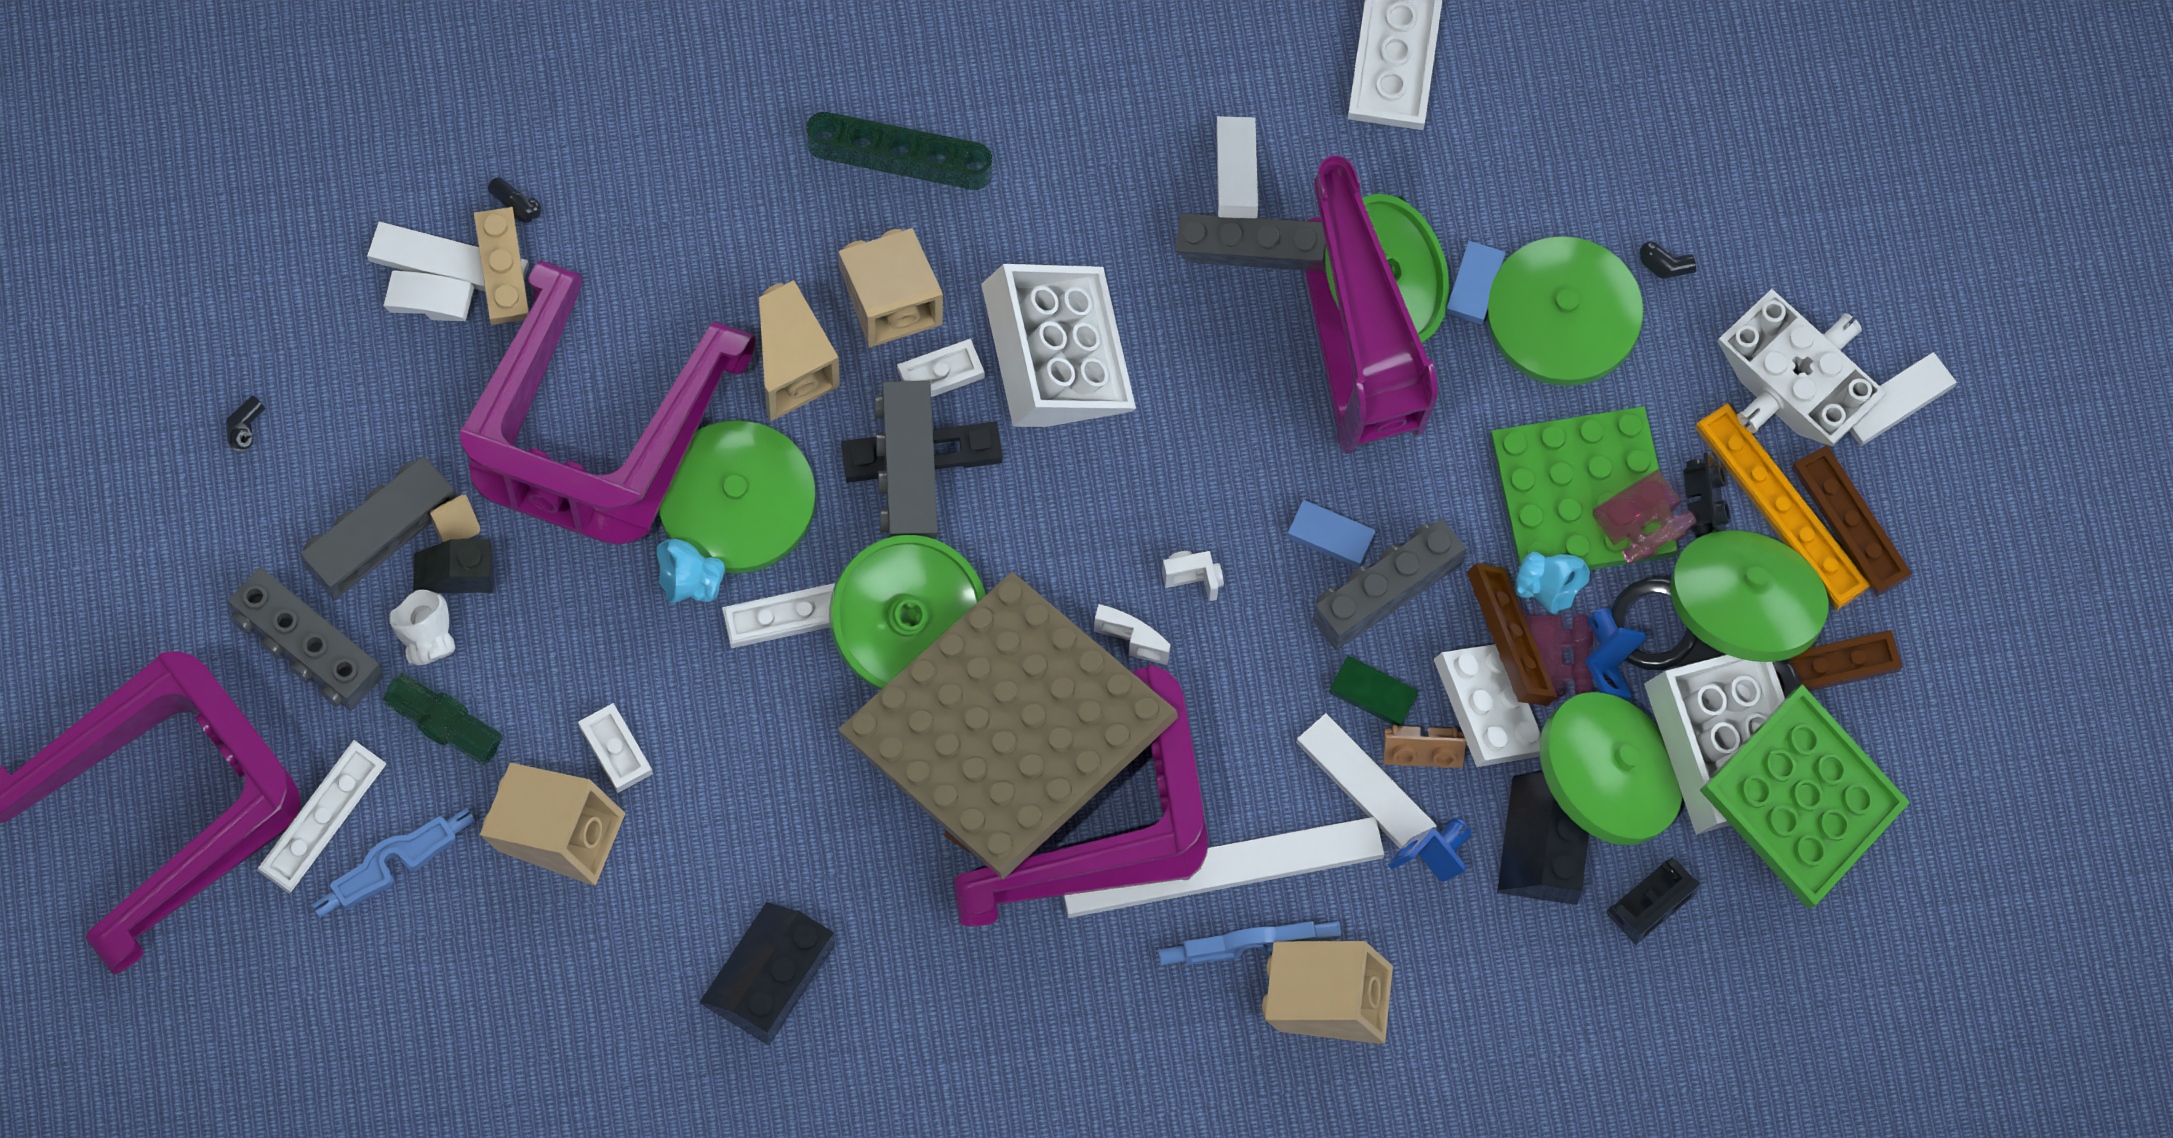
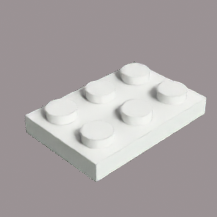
M1495 644L1442 652L1434 658L1476 767L1540 756L1541 733L1528 703L1518 702Z

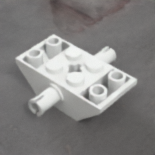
M1773 289L1764 295L1718 339L1721 349L1740 382L1757 397L1744 411L1737 415L1740 424L1744 427L1749 422L1750 425L1746 430L1755 433L1775 413L1798 435L1830 446L1835 445L1887 393L1840 351L1856 335L1862 332L1858 321L1855 320L1850 325L1848 322L1853 317L1844 313L1825 334H1821Z

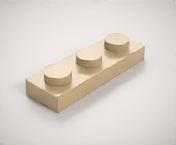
M513 207L475 212L474 217L491 325L523 321L526 319L529 310Z

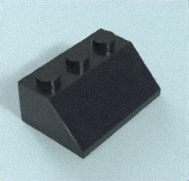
M1543 772L1512 777L1497 893L1577 905L1583 887L1589 833L1577 825L1564 812L1551 793Z
M766 902L701 999L700 1004L769 1046L834 948V932L800 911Z

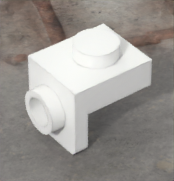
M1181 551L1169 556V559L1163 560L1162 577L1165 588L1204 581L1208 600H1217L1218 587L1224 586L1221 566L1219 563L1213 564L1210 551L1192 554L1190 551Z

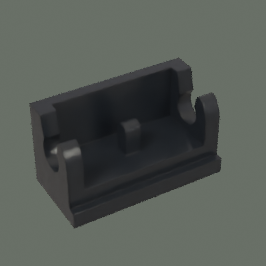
M1671 857L1615 905H1612L1606 911V914L1637 945L1696 895L1700 883L1677 860Z

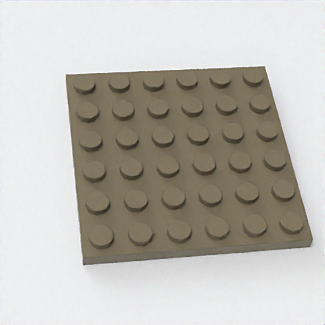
M1011 572L839 727L838 731L847 743L1003 880L1177 720L1178 714L1175 708L1014 572Z

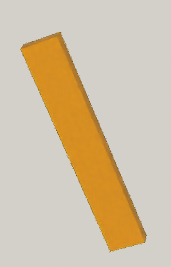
M1728 403L1696 424V431L1784 544L1805 558L1818 573L1825 586L1828 600L1836 611L1868 591L1870 584L1752 433L1746 430V426L1743 427L1740 424L1737 414Z

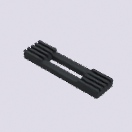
M997 421L933 429V444L959 441L961 452L934 455L935 470L960 466L969 468L1002 463ZM876 437L841 441L846 483L878 479V471L884 470L883 456L877 457Z

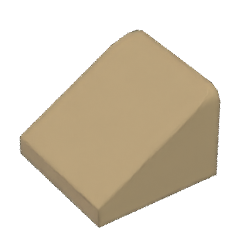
M462 494L430 512L433 527L442 542L450 539H469L480 533V525L466 495Z

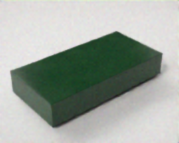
M1348 655L1329 690L1330 694L1397 726H1402L1419 690Z

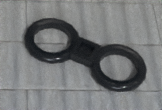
M1647 577L1628 585L1616 597L1610 610L1617 627L1625 628V616L1630 606L1639 598L1648 594H1664L1671 597L1670 579ZM1686 626L1681 642L1672 650L1662 654H1647L1635 649L1625 660L1644 670H1666L1676 665L1682 667L1727 654L1703 642ZM1787 659L1772 662L1785 685V698L1801 685L1794 666Z

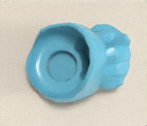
M676 538L666 539L657 546L656 553L660 564L659 585L665 591L669 603L680 602L690 597L701 602H711L717 598L719 586L725 573L724 563L720 559L713 557L705 558L689 542Z
M1531 552L1523 558L1521 566L1518 567L1519 572L1516 574L1515 593L1526 599L1534 597L1546 611L1554 615L1560 610L1571 608L1577 592L1589 582L1590 571L1585 561L1577 556L1558 554L1545 558L1538 552Z

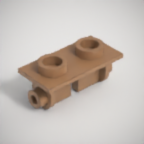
M1392 725V729L1384 728V765L1463 768L1466 739L1463 732L1457 731V727H1428V737L1420 736V727Z

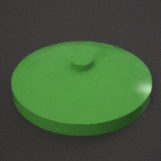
M1387 194L1365 196L1362 198L1422 343L1430 338L1438 329L1448 304L1449 277L1441 245L1424 217L1407 202ZM1326 247L1325 265L1327 279L1331 293L1339 309L1329 256Z
M1560 236L1544 238L1529 243L1507 258L1492 282L1486 315L1489 331L1496 347L1513 367L1537 381L1560 386H1573L1601 379L1617 369L1626 360L1637 342L1642 326L1643 303L1640 289L1634 276L1616 255L1594 242L1581 238Z
M750 421L718 422L705 426L695 432L658 512L662 527L669 539L676 538L689 542L705 558L713 557L720 559L724 563L725 573H749L767 568L784 559L805 537L815 510V484L806 458L799 448L785 435L766 425Z
M1726 530L1709 533L1694 540L1680 554L1670 580L1672 602L1684 624L1694 635L1709 646L1739 659L1756 662H1775L1795 657L1813 645L1827 619V592L1821 578L1811 564L1789 546L1758 533Z
M900 535L885 538L856 554L844 567L835 583L829 606V623L834 644L843 661L855 675L872 687L881 690L986 595L985 590L970 563L950 546L938 540L918 535Z
M1599 692L1583 693L1574 696L1559 706L1549 716L1543 727L1540 739L1542 770L1554 798L1577 825L1603 841L1629 846L1642 844L1653 839L1672 824L1680 809L1682 793L1660 729L1651 718L1630 702L1611 694Z

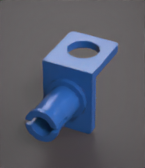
M1598 609L1592 613L1596 621H1594L1592 616H1588L1587 623L1592 628L1600 645L1585 662L1601 693L1611 694L1628 701L1632 695L1617 666L1646 640L1644 632L1618 628L1609 609ZM1603 674L1609 676L1614 681L1617 689L1606 682Z
M1452 818L1440 833L1433 827L1410 838L1387 865L1391 869L1396 868L1419 854L1440 881H1447L1462 874L1467 869V866L1455 852L1470 838L1471 829L1466 827L1461 834L1458 833L1466 822L1459 818Z

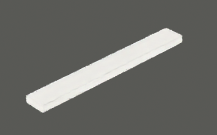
M1374 817L1208 848V854L1201 869L1189 880H1176L1064 895L1063 898L1067 916L1071 918L1382 859L1384 857V850L1377 821Z

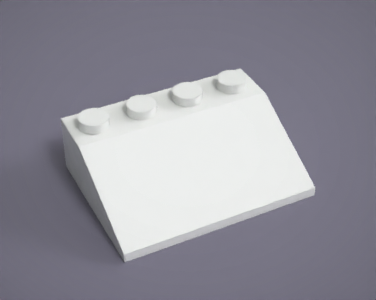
M1003 264L981 284L1013 426L1049 427L1132 412L1136 409L1103 267Z
M1724 655L1664 671L1644 683L1696 835L1731 825L1702 794L1700 789L1785 699L1772 662L1748 661Z

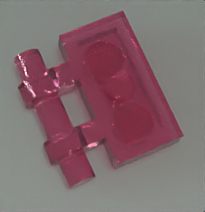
M1658 469L1597 506L1592 511V516L1614 546L1626 538L1631 542L1632 545L1622 551L1624 558L1629 564H1632L1641 557L1644 559L1649 558L1657 553V547L1670 539L1673 541L1678 540L1686 534V529L1696 524V519L1689 510L1678 517L1672 515L1670 511L1679 506L1680 499ZM1655 520L1661 526L1649 535L1641 530Z
M1525 616L1556 695L1562 696L1563 681H1575V694L1590 693V680L1593 679V676L1585 660L1589 657V646L1593 644V632L1588 629V616H1573V630L1561 631V616ZM1562 647H1573L1574 664H1562Z

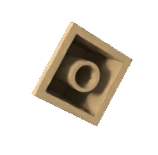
M913 228L904 231L893 229L884 233L881 238L869 242L863 240L854 241L846 245L843 250L838 251L839 268L868 348L943 325V294Z
M794 280L785 285L783 283L775 284L769 287L763 293V296L759 297L766 409L770 421L840 387L839 357Z
M510 763L505 776L499 783L498 792L492 807L484 818L480 836L498 852L596 886L625 812L590 779Z
M1366 941L1273 942L1272 955L1267 960L1268 994L1264 996L1262 1002L1265 1020L1279 1032L1385 1044L1393 965Z

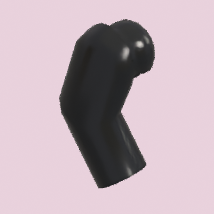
M500 177L494 178L489 183L488 192L506 208L513 207L514 217L518 221L529 223L532 219L540 216L541 205L535 198L526 199L521 192Z
M1653 241L1644 243L1640 248L1639 253L1642 264L1661 279L1696 272V262L1693 254L1673 258Z
M253 395L226 420L227 442L235 451L241 452L251 447L254 441L251 422L265 410L263 404Z

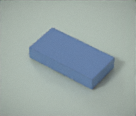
M1468 241L1445 314L1483 325L1488 309L1491 285L1503 263L1505 251Z
M1303 499L1288 531L1287 538L1360 568L1376 530Z

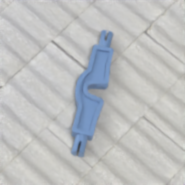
M466 807L446 821L442 816H438L409 835L393 836L381 841L369 851L361 865L330 884L331 893L311 904L314 912L321 919V917L340 905L345 911L349 910L363 900L390 888L394 882L389 869L386 867V863L390 858L400 859L402 864L411 872L417 871L437 854L455 844V834L470 824L475 823L474 817Z
M1339 920L1317 925L1310 921L1278 927L1242 929L1221 936L1184 941L1183 946L1159 948V960L1161 966L1179 962H1186V965L1239 958L1243 951L1251 948H1258L1262 954H1268L1273 951V942L1319 941L1341 938Z

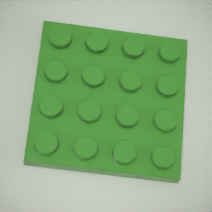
M1645 406L1491 431L1490 438L1518 566H1521L1523 558L1531 552H1538L1545 558L1558 554L1577 556L1585 561L1589 570L1676 557L1678 549Z
M1803 684L1795 688L1700 789L1702 794L1807 909L1816 906L1910 803Z

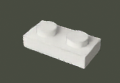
M971 339L897 364V371L902 381H930L931 397L985 378V372Z
M614 703L578 722L580 730L617 793L653 774L652 768Z

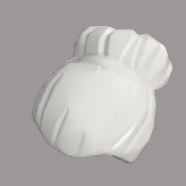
M417 590L407 596L401 605L390 612L392 629L400 641L407 646L405 652L409 664H430L454 652V639L448 633V607L446 600L441 594L428 590Z

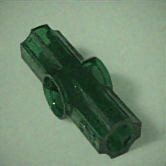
M403 672L393 679L382 699L383 703L389 708L417 724V728L432 741L443 746L449 744L483 766L492 759L503 739L502 734L497 732V730L468 714L467 708L455 698L443 692L436 694Z

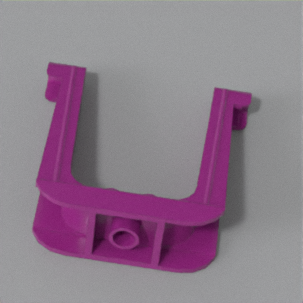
M1339 155L1325 158L1320 164L1318 174L1314 180L1320 217H1313L1307 221L1322 222L1339 309L1331 293L1327 273L1305 271L1338 427L1336 439L1341 450L1345 454L1354 452L1357 445L1410 431L1414 436L1423 434L1437 400L1438 388L1434 363L1427 358L1359 193L1360 183L1355 169L1345 157Z
M539 260L528 277L529 283L535 289L533 293V301L535 303L464 427L459 431L462 448L471 460L469 469L472 484L481 496L493 503L592 539L616 545L635 542L649 534L651 525L724 371L738 375L746 370L755 349L756 336L716 321L712 322L626 462L620 469L611 474H589L581 465L575 462L567 461L565 464L552 461L541 450L531 448L527 452L513 446L579 295L582 284L581 274Z
M180 651L160 653L154 661L13 774L10 775L0 765V823L11 820L166 718L180 712H192L198 714L194 719L216 747H218V750L241 778L245 775V786L238 800L87 933V942L112 974H118L126 970L142 958L143 948L136 940L137 937L285 832L301 811L300 792L294 780L208 668L195 656Z
M1153 665L1131 671L1175 708L1178 714V719L1151 743L1162 812H1165L1164 816L1155 825L1145 829L1028 857L1003 880L989 867L958 875L954 878L953 883L959 923L961 925L975 927L993 924L998 918V904L1168 881L1189 880L1201 869L1208 854V836L1184 695L1179 682L1168 671Z

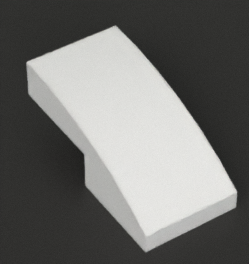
M392 271L383 306L390 313L426 314L431 320L466 321L474 285L468 281L446 276Z
M1101 604L1098 605L1094 632L1130 640L1129 656L1164 665L1168 664L1171 645L1159 633L1127 613Z

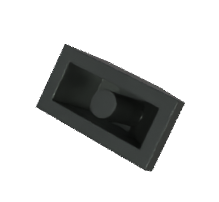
M450 539L414 553L413 592L428 590L435 593H493L494 552L491 539Z

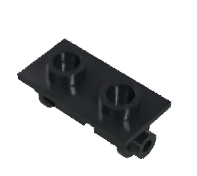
M1708 452L1704 453L1705 463L1702 464V461L1699 459L1689 460L1686 462V468L1683 470L1686 496L1688 498L1701 496L1702 500L1687 503L1690 530L1695 532L1696 538L1711 533V530H1717V532L1726 531V524L1731 522L1727 501L1722 499L1721 487L1726 486L1725 472L1722 464H1717Z

